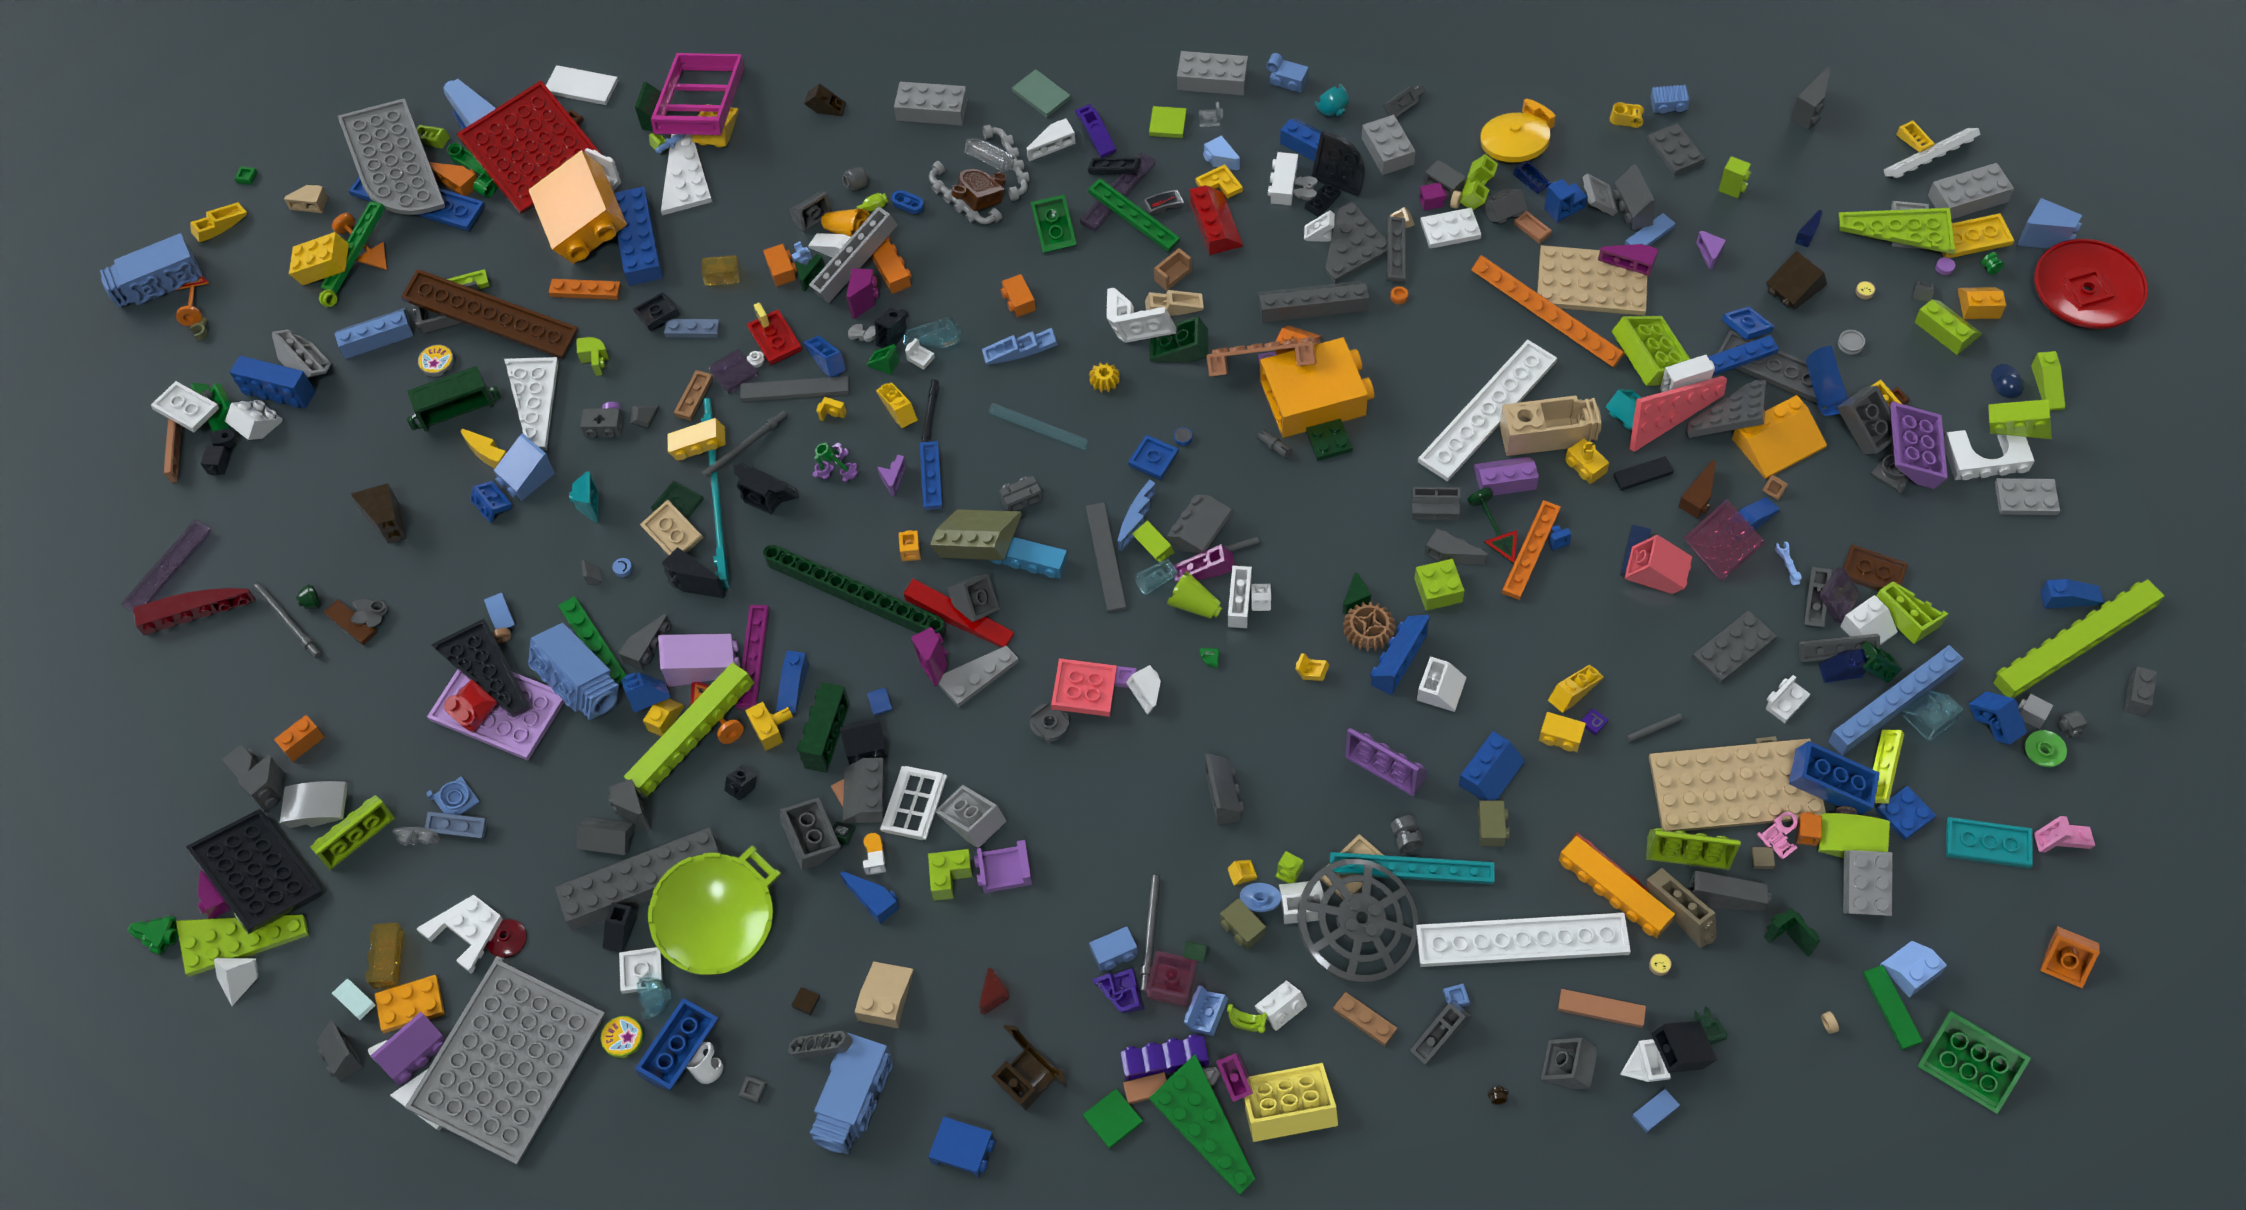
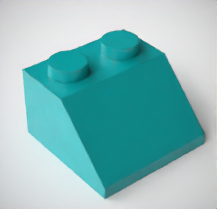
M1618 389L1606 405V408L1610 411L1609 414L1612 417L1619 418L1624 422V427L1632 430L1636 401L1642 397L1634 390Z

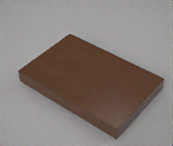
M1852 544L1840 578L1879 591L1891 582L1901 586L1909 563Z

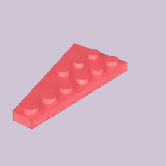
M1720 376L1637 399L1629 449L1633 452L1637 451L1724 396L1727 378Z

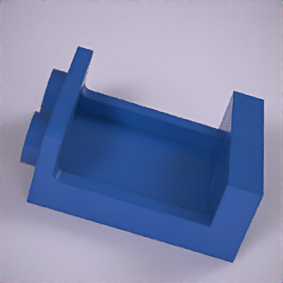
M943 1116L928 1158L932 1164L939 1166L942 1163L973 1173L975 1177L980 1178L981 1172L985 1173L988 1160L986 1159L988 1153H992L996 1140H993L994 1137L991 1131Z

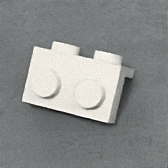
M1287 980L1255 1005L1257 1012L1263 1015V1012L1268 1014L1267 1020H1269L1275 1031L1307 1007L1301 991Z

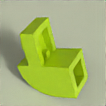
M594 337L578 338L577 354L580 362H591L595 375H603L605 360H609L604 343Z

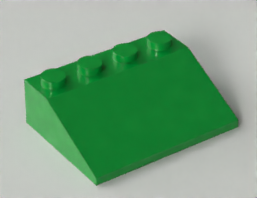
M1950 1009L1920 1060L1918 1067L1998 1114L2031 1060V1056Z

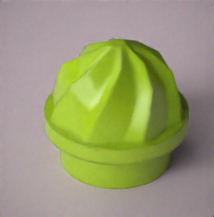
M324 290L318 297L321 305L325 307H332L337 303V296L332 290Z

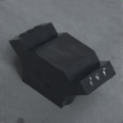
M744 463L733 465L735 475L740 478L737 482V488L741 492L740 497L744 503L772 514L775 508L782 502L799 498L797 489L788 483L780 481L774 476L754 467L750 468Z

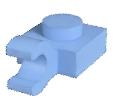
M799 241L794 244L796 253L792 254V259L794 263L797 261L807 266L809 260L812 259L811 253L807 247L803 248Z

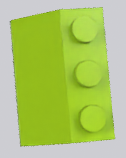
M1930 300L1919 310L1915 319V323L1956 355L1982 335L1979 330L1939 300Z

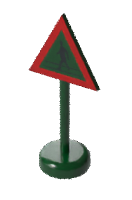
M1484 488L1476 491L1468 497L1467 501L1471 506H1483L1497 537L1486 540L1483 543L1514 564L1517 530L1502 535L1486 504L1493 497L1492 489Z

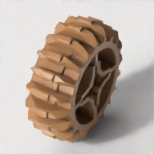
M1371 601L1369 605L1362 602L1361 607L1356 604L1354 610L1350 609L1348 614L1345 615L1343 622L1344 635L1347 636V641H1352L1353 647L1359 645V650L1363 647L1366 648L1367 652L1370 648H1373L1376 652L1378 646L1383 649L1385 644L1389 643L1391 637H1394L1396 628L1395 619L1392 617L1391 611L1386 612V606L1380 608L1379 603L1374 606Z

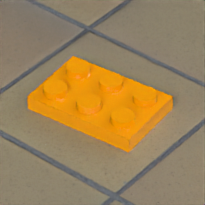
M436 975L375 993L380 1028L383 1033L403 1028L420 1012L428 1019L445 1015L439 980Z

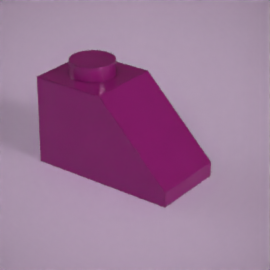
M1235 1053L1216 1061L1233 1102L1253 1094L1249 1075L1240 1053Z

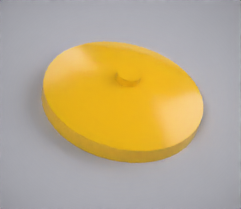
M1507 113L1497 116L1485 124L1480 135L1481 146L1484 152L1490 157L1504 162H1523L1536 158L1548 148L1550 143V129L1541 118L1527 113Z

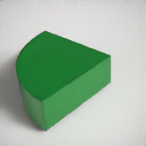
M1200 648L1202 661L1207 666L1218 669L1219 649Z

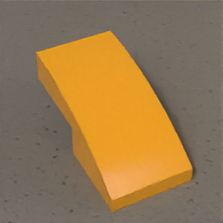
M1527 98L1524 100L1523 113L1541 118L1548 125L1549 129L1554 127L1556 115L1551 110L1536 101Z

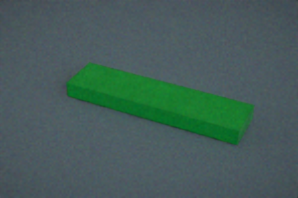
M1884 965L1864 971L1862 975L1901 1050L1920 1045L1923 1041Z

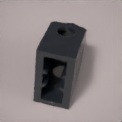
M889 308L875 321L876 346L885 348L898 344L906 333V319L909 316L906 310L900 309L898 311Z

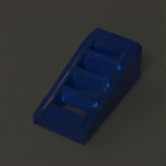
M1530 160L1518 165L1512 173L1537 194L1551 184Z
M1818 210L1800 229L1796 237V244L1805 247L1810 246L1823 214L1822 210Z

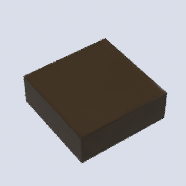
M801 987L791 1006L794 1009L811 1015L820 999V995Z

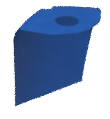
M1831 345L1813 351L1806 358L1818 407L1825 416L1840 414L1837 407L1849 399Z

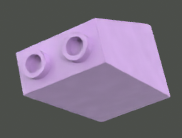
M731 634L658 636L660 668L668 687L716 680L732 662L740 667L739 658L736 657V652H739L737 640H733Z

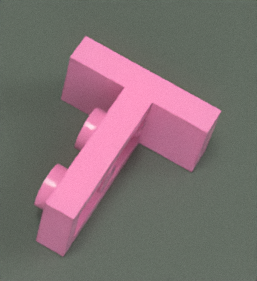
M2065 816L2058 817L2034 833L2038 850L2043 853L2056 846L2091 849L2095 846L2090 827L2069 825L2068 818Z

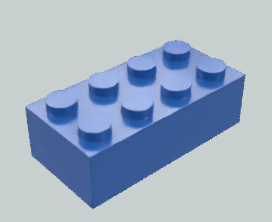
M239 356L230 371L240 391L247 396L253 395L263 400L269 399L279 404L285 403L295 408L301 407L306 409L315 394L310 381L304 371Z
M1808 741L1795 749L1789 785L1836 806L1854 808L1856 810L1854 814L1862 815L1874 808L1880 773Z

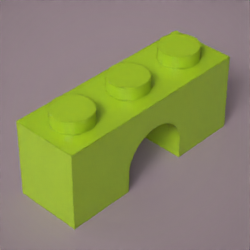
M1484 154L1472 162L1459 199L1460 203L1467 208L1472 207V210L1486 202L1489 189L1484 185L1494 177L1498 163L1488 155Z

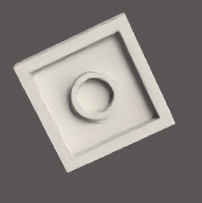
M657 947L619 953L620 989L622 994L664 988L662 954Z

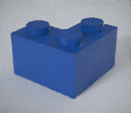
M1561 179L1548 186L1544 209L1557 223L1586 207L1587 195L1576 183L1568 185Z
M1986 691L1969 703L1975 721L1989 724L1995 741L2010 745L2027 733L2024 719L2021 717L2015 698Z

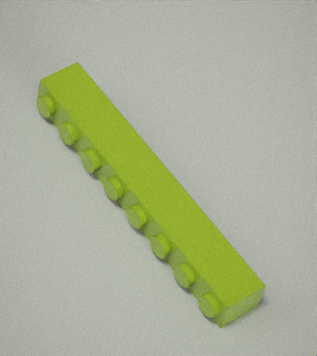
M732 662L624 775V778L626 780L632 779L637 790L647 797L678 763L696 747L697 743L710 732L711 728L724 717L727 711L737 703L743 694L751 688L754 682L749 674Z

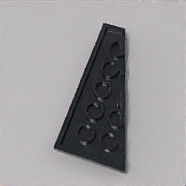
M485 619L431 644L440 655L469 680H474L498 702L497 704L513 718L531 709Z

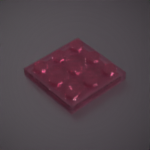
M1728 499L1684 537L1687 543L1721 581L1766 542Z

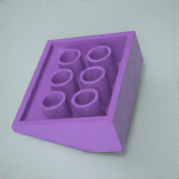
M1892 401L1890 403L1895 467L1917 485L1935 489L1948 478L1942 415Z
M1352 728L1347 730L1345 758L1407 794L1415 796L1426 780L1427 770L1423 765L1412 762L1404 754L1391 750L1387 744L1377 742L1367 733L1363 734Z

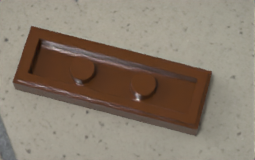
M338 599L324 611L328 618L362 645L377 633L373 627L369 628L366 623L358 625L351 622L350 619L354 612Z

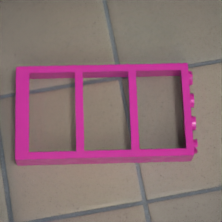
M676 53L651 118L653 133L721 135L744 70L742 54ZM683 70L733 71L728 85L678 84ZM675 90L726 91L721 105L670 104ZM667 111L718 112L717 117L666 116Z

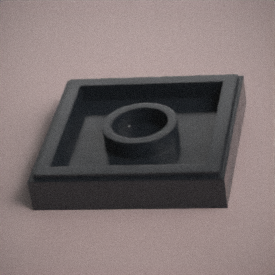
M663 292L632 309L649 331L680 314L675 305Z

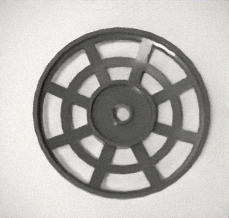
M1362 859L1337 861L1316 873L1306 884L1301 894L1297 913L1298 930L1301 940L1312 959L1323 970L1334 977L1354 983L1375 982L1395 973L1410 957L1417 940V910L1406 886L1385 867ZM1344 865H1364L1363 876H1349L1339 879L1333 872V869ZM1372 867L1387 874L1396 882L1400 889L1392 893L1384 884L1373 879ZM1326 875L1333 885L1325 892L1320 904L1308 902L1313 887L1321 877ZM1363 882L1362 893L1351 894L1345 884ZM1371 884L1382 890L1387 897L1378 901L1371 896ZM1335 890H1338L1344 898L1338 907L1327 905ZM1404 895L1411 908L1413 929L1403 925L1402 911L1397 900ZM1390 904L1394 906L1397 923L1386 920L1384 908ZM1306 910L1319 912V925L1324 938L1313 944L1307 929ZM1357 913L1365 916L1366 921L1364 924L1357 921ZM1326 914L1336 916L1338 929L1332 933L1329 932L1326 924ZM1384 929L1395 931V935L1387 947L1384 946L1379 937ZM1401 934L1412 937L1406 953L1394 965L1389 953L1397 945ZM1344 936L1347 940L1353 942L1352 951L1348 952L1343 949L1335 940ZM1373 942L1378 953L1372 955H1360L1362 944ZM1330 945L1339 955L1349 959L1347 972L1331 965L1318 951ZM1382 958L1387 970L1373 975L1355 974L1358 962H1372Z

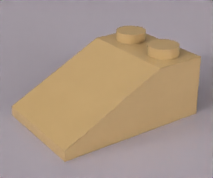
M873 961L855 1009L857 1020L899 1028L914 969Z

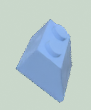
M1914 941L1909 942L1880 964V966L1884 965L1888 975L1909 998L1941 975L1947 966L1931 948Z

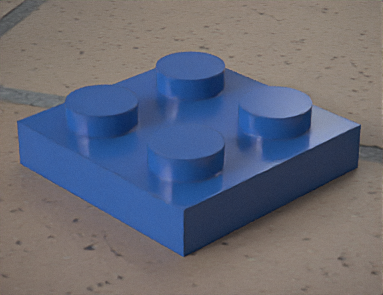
M1751 307L1725 313L1722 317V321L1746 340L1771 333L1774 325Z
M1145 435L1130 458L1128 465L1162 480L1178 455L1179 449Z
M1908 786L1892 796L1888 804L1883 803L1876 809V812L1884 820L1890 821V826L1904 841L1937 816Z

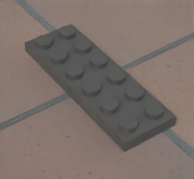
M1730 330L1718 353L1754 340H1746L1737 332ZM1779 350L1776 354L1734 368L1817 403L1806 361Z

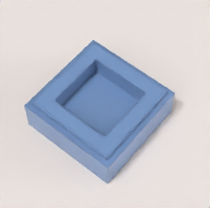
M1464 984L1443 989L1447 1005L1450 1002H1457L1461 1007L1470 1005Z

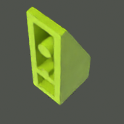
M2056 351L2037 353L2031 367L2042 400L2049 399L2050 411L2064 410L2065 400L2062 372Z

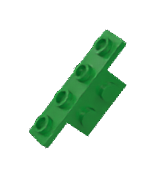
M191 383L190 385L191 389L200 395L203 394V391L210 390L207 384ZM214 383L210 390L213 394L211 401L217 403L219 409L217 413L207 420L213 433L221 429H230L225 420L231 405L221 383Z

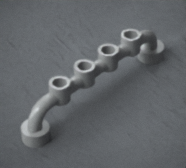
M985 125L982 127L984 138L990 139L993 138V134H997L1001 138L1002 146L1006 149L1007 157L1010 159L1012 169L1017 175V181L1021 185L1020 189H1017L1016 186L1008 188L1011 201L1019 200V196L1027 191V182L1030 179L1028 172H1022L1024 170L1023 160H1017V157H1019L1017 147L1012 148L1011 146L1014 145L1012 135L1007 136L1001 128H991L990 125Z
M939 161L931 165L932 170L929 173V181L933 184L931 186L932 190L936 194L942 192L944 194L942 197L948 204L953 201L957 212L962 213L965 211L967 213L965 216L969 222L973 223L976 220L978 223L986 225L992 222L998 223L1003 219L1001 213L996 208L988 212L989 217L984 218L980 216L978 211H973L962 199L953 197L951 195L952 190H949L941 180L936 179V175L941 176L946 171L944 166Z

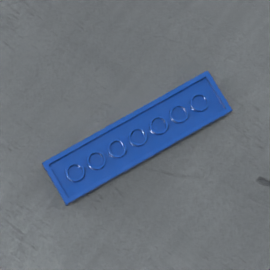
M358 177L349 190L350 195L372 201L365 192L360 177ZM439 188L445 208L416 214L423 218L469 231L484 209L485 204L483 201Z

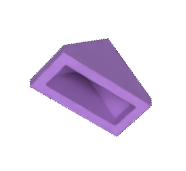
M1699 231L1696 243L1709 270H1711L1721 256L1726 240L1707 232Z

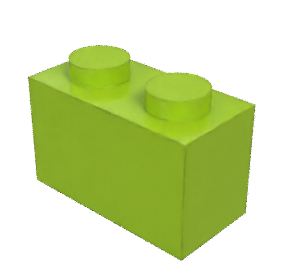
M1731 156L1724 168L1718 191L1738 199L1741 192L1745 193L1748 187L1746 182H1748L1752 173L1749 171L1751 163Z

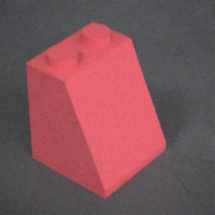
M1655 535L1632 546L1624 578L1674 594L1685 589L1687 585L1692 556L1659 535Z

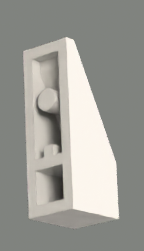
M1067 119L1050 124L1027 147L1029 161L1076 144L1075 132Z
M817 233L809 243L808 248L833 258L851 237L845 234Z

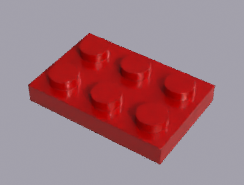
M778 309L767 314L769 326L763 328L759 319L746 324L770 365L802 351L800 343Z

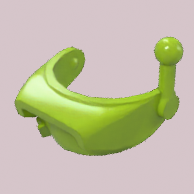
M1233 1004L1228 1005L1229 1019L1235 1028L1252 1032H1265V1023L1268 1016L1266 1012H1263V1015H1252L1235 1009Z

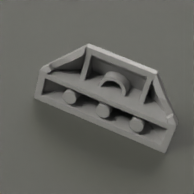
M289 329L272 332L278 360L285 367L304 371L307 378L327 373L331 362L312 342L293 334Z

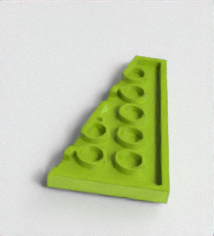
M1950 208L1839 212L1840 231L1955 254Z

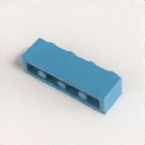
M1013 537L1004 560L989 561L995 564L1008 565L1014 569H1024L1034 574H1044L1049 578L1056 577L1061 579L1068 557L1067 550Z

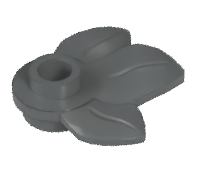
M355 600L351 604L357 612L354 613L350 621L358 625L366 623L369 628L375 627L380 624L382 617L386 615L387 606L381 600Z

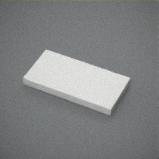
M556 65L546 87L555 96L607 105L618 83V78Z

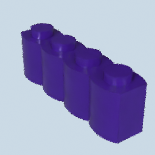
M1198 1034L1189 1035L1185 1040L1172 1038L1164 1044L1151 1042L1143 1048L1131 1046L1120 1052L1125 1081L1163 1072L1165 1074L1175 1073L1194 1054H1196L1201 1067L1209 1065L1204 1036H1199Z

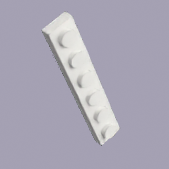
M1967 128L1936 143L1933 147L1921 153L1918 152L1884 169L1885 176L1899 178L1904 175V172L1917 169L1920 164L1930 163L1934 157L1944 156L1947 151L1958 149L1961 144L1974 141V138L1980 135L1979 128Z

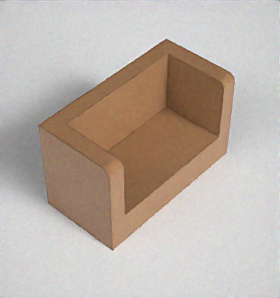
M1178 248L1154 267V281L1166 291L1192 271L1191 257Z

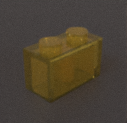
M737 255L702 258V278L705 286L740 283V265Z

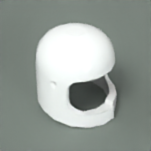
M710 1042L702 1043L686 1067L694 1078L702 1084L713 1083L723 1072L721 1059L712 1058L714 1047ZM705 1049H708V1053L705 1057L703 1051Z

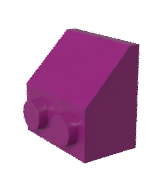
M852 268L846 297L851 318L855 319L875 306L876 298H879L880 290L877 288V277H874L873 269Z
M931 627L912 636L911 640L920 665L935 687L939 684L948 665L945 658L948 654L944 646H941L944 643L939 632L935 633Z

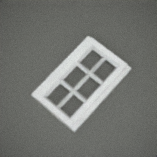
M902 766L880 830L889 834L926 840L947 775ZM910 775L920 777L916 791L906 789ZM924 778L934 780L930 794L920 792ZM904 793L914 795L910 810L899 808ZM918 796L928 798L924 813L913 811ZM898 812L908 814L904 828L893 826ZM912 815L922 816L918 831L907 829Z

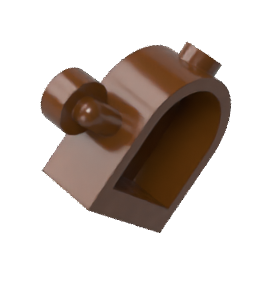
M967 169L960 172L958 184L952 187L951 195L953 197L962 199L973 211H978L1002 202L1004 193L1002 186L1005 185L1006 175L1001 172H995L993 177H991L984 171Z

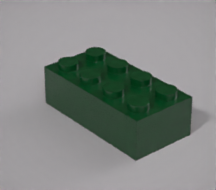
M822 682L820 689H817L815 692L816 701L814 706L810 707V718L808 723L804 725V736L798 742L797 751L800 754V760L803 762L805 769L827 773L841 733L840 727H843L850 703L844 686Z

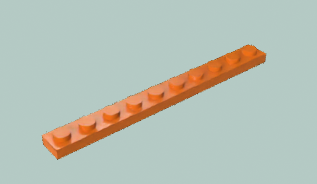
M1480 255L1471 270L1612 367L1615 368L1624 355V351L1486 257Z

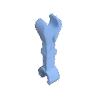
M1784 542L1783 546L1785 549L1780 548L1777 543L1775 551L1785 562V566L1790 573L1791 584L1799 585V580L1802 577L1800 572L1796 571L1793 560L1789 555V543Z

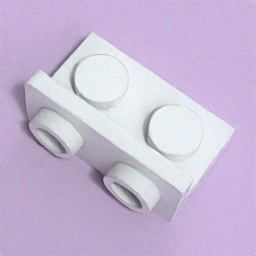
M1794 675L1789 679L1785 678L1779 685L1780 689L1777 692L1773 691L1767 698L1766 710L1783 723H1786L1810 697V693L1795 683L1796 677Z

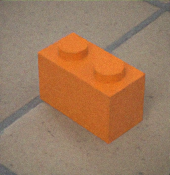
M780 244L763 250L776 287L796 280L795 273L797 269L795 263L790 262L792 257L789 249L785 250L784 245Z
M1022 274L1002 281V289H1000L1002 297L1008 300V308L1010 312H1014L1016 318L1036 311L1035 299Z
M305 715L274 740L291 761L294 762L325 737L311 719Z

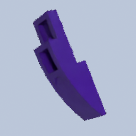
M1089 104L1075 110L1078 119L1086 130L1099 156L1102 158L1116 152L1111 137L1096 109Z

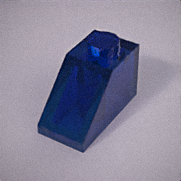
M1863 649L1844 651L1820 663L1819 668L1824 683L1863 678L1866 672L1863 665L1867 661Z

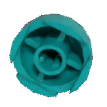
M1339 84V88L1335 86L1330 88L1319 97L1321 100L1319 103L1317 101L1314 103L1321 114L1327 117L1335 115L1339 117L1346 112L1345 108L1348 105L1349 96L1343 85Z

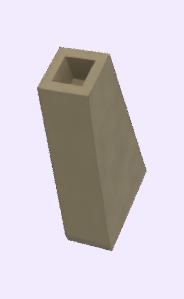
M1663 868L1646 879L1648 893L1675 913L1673 920L1700 948L1711 944L1717 937L1716 916L1713 910Z

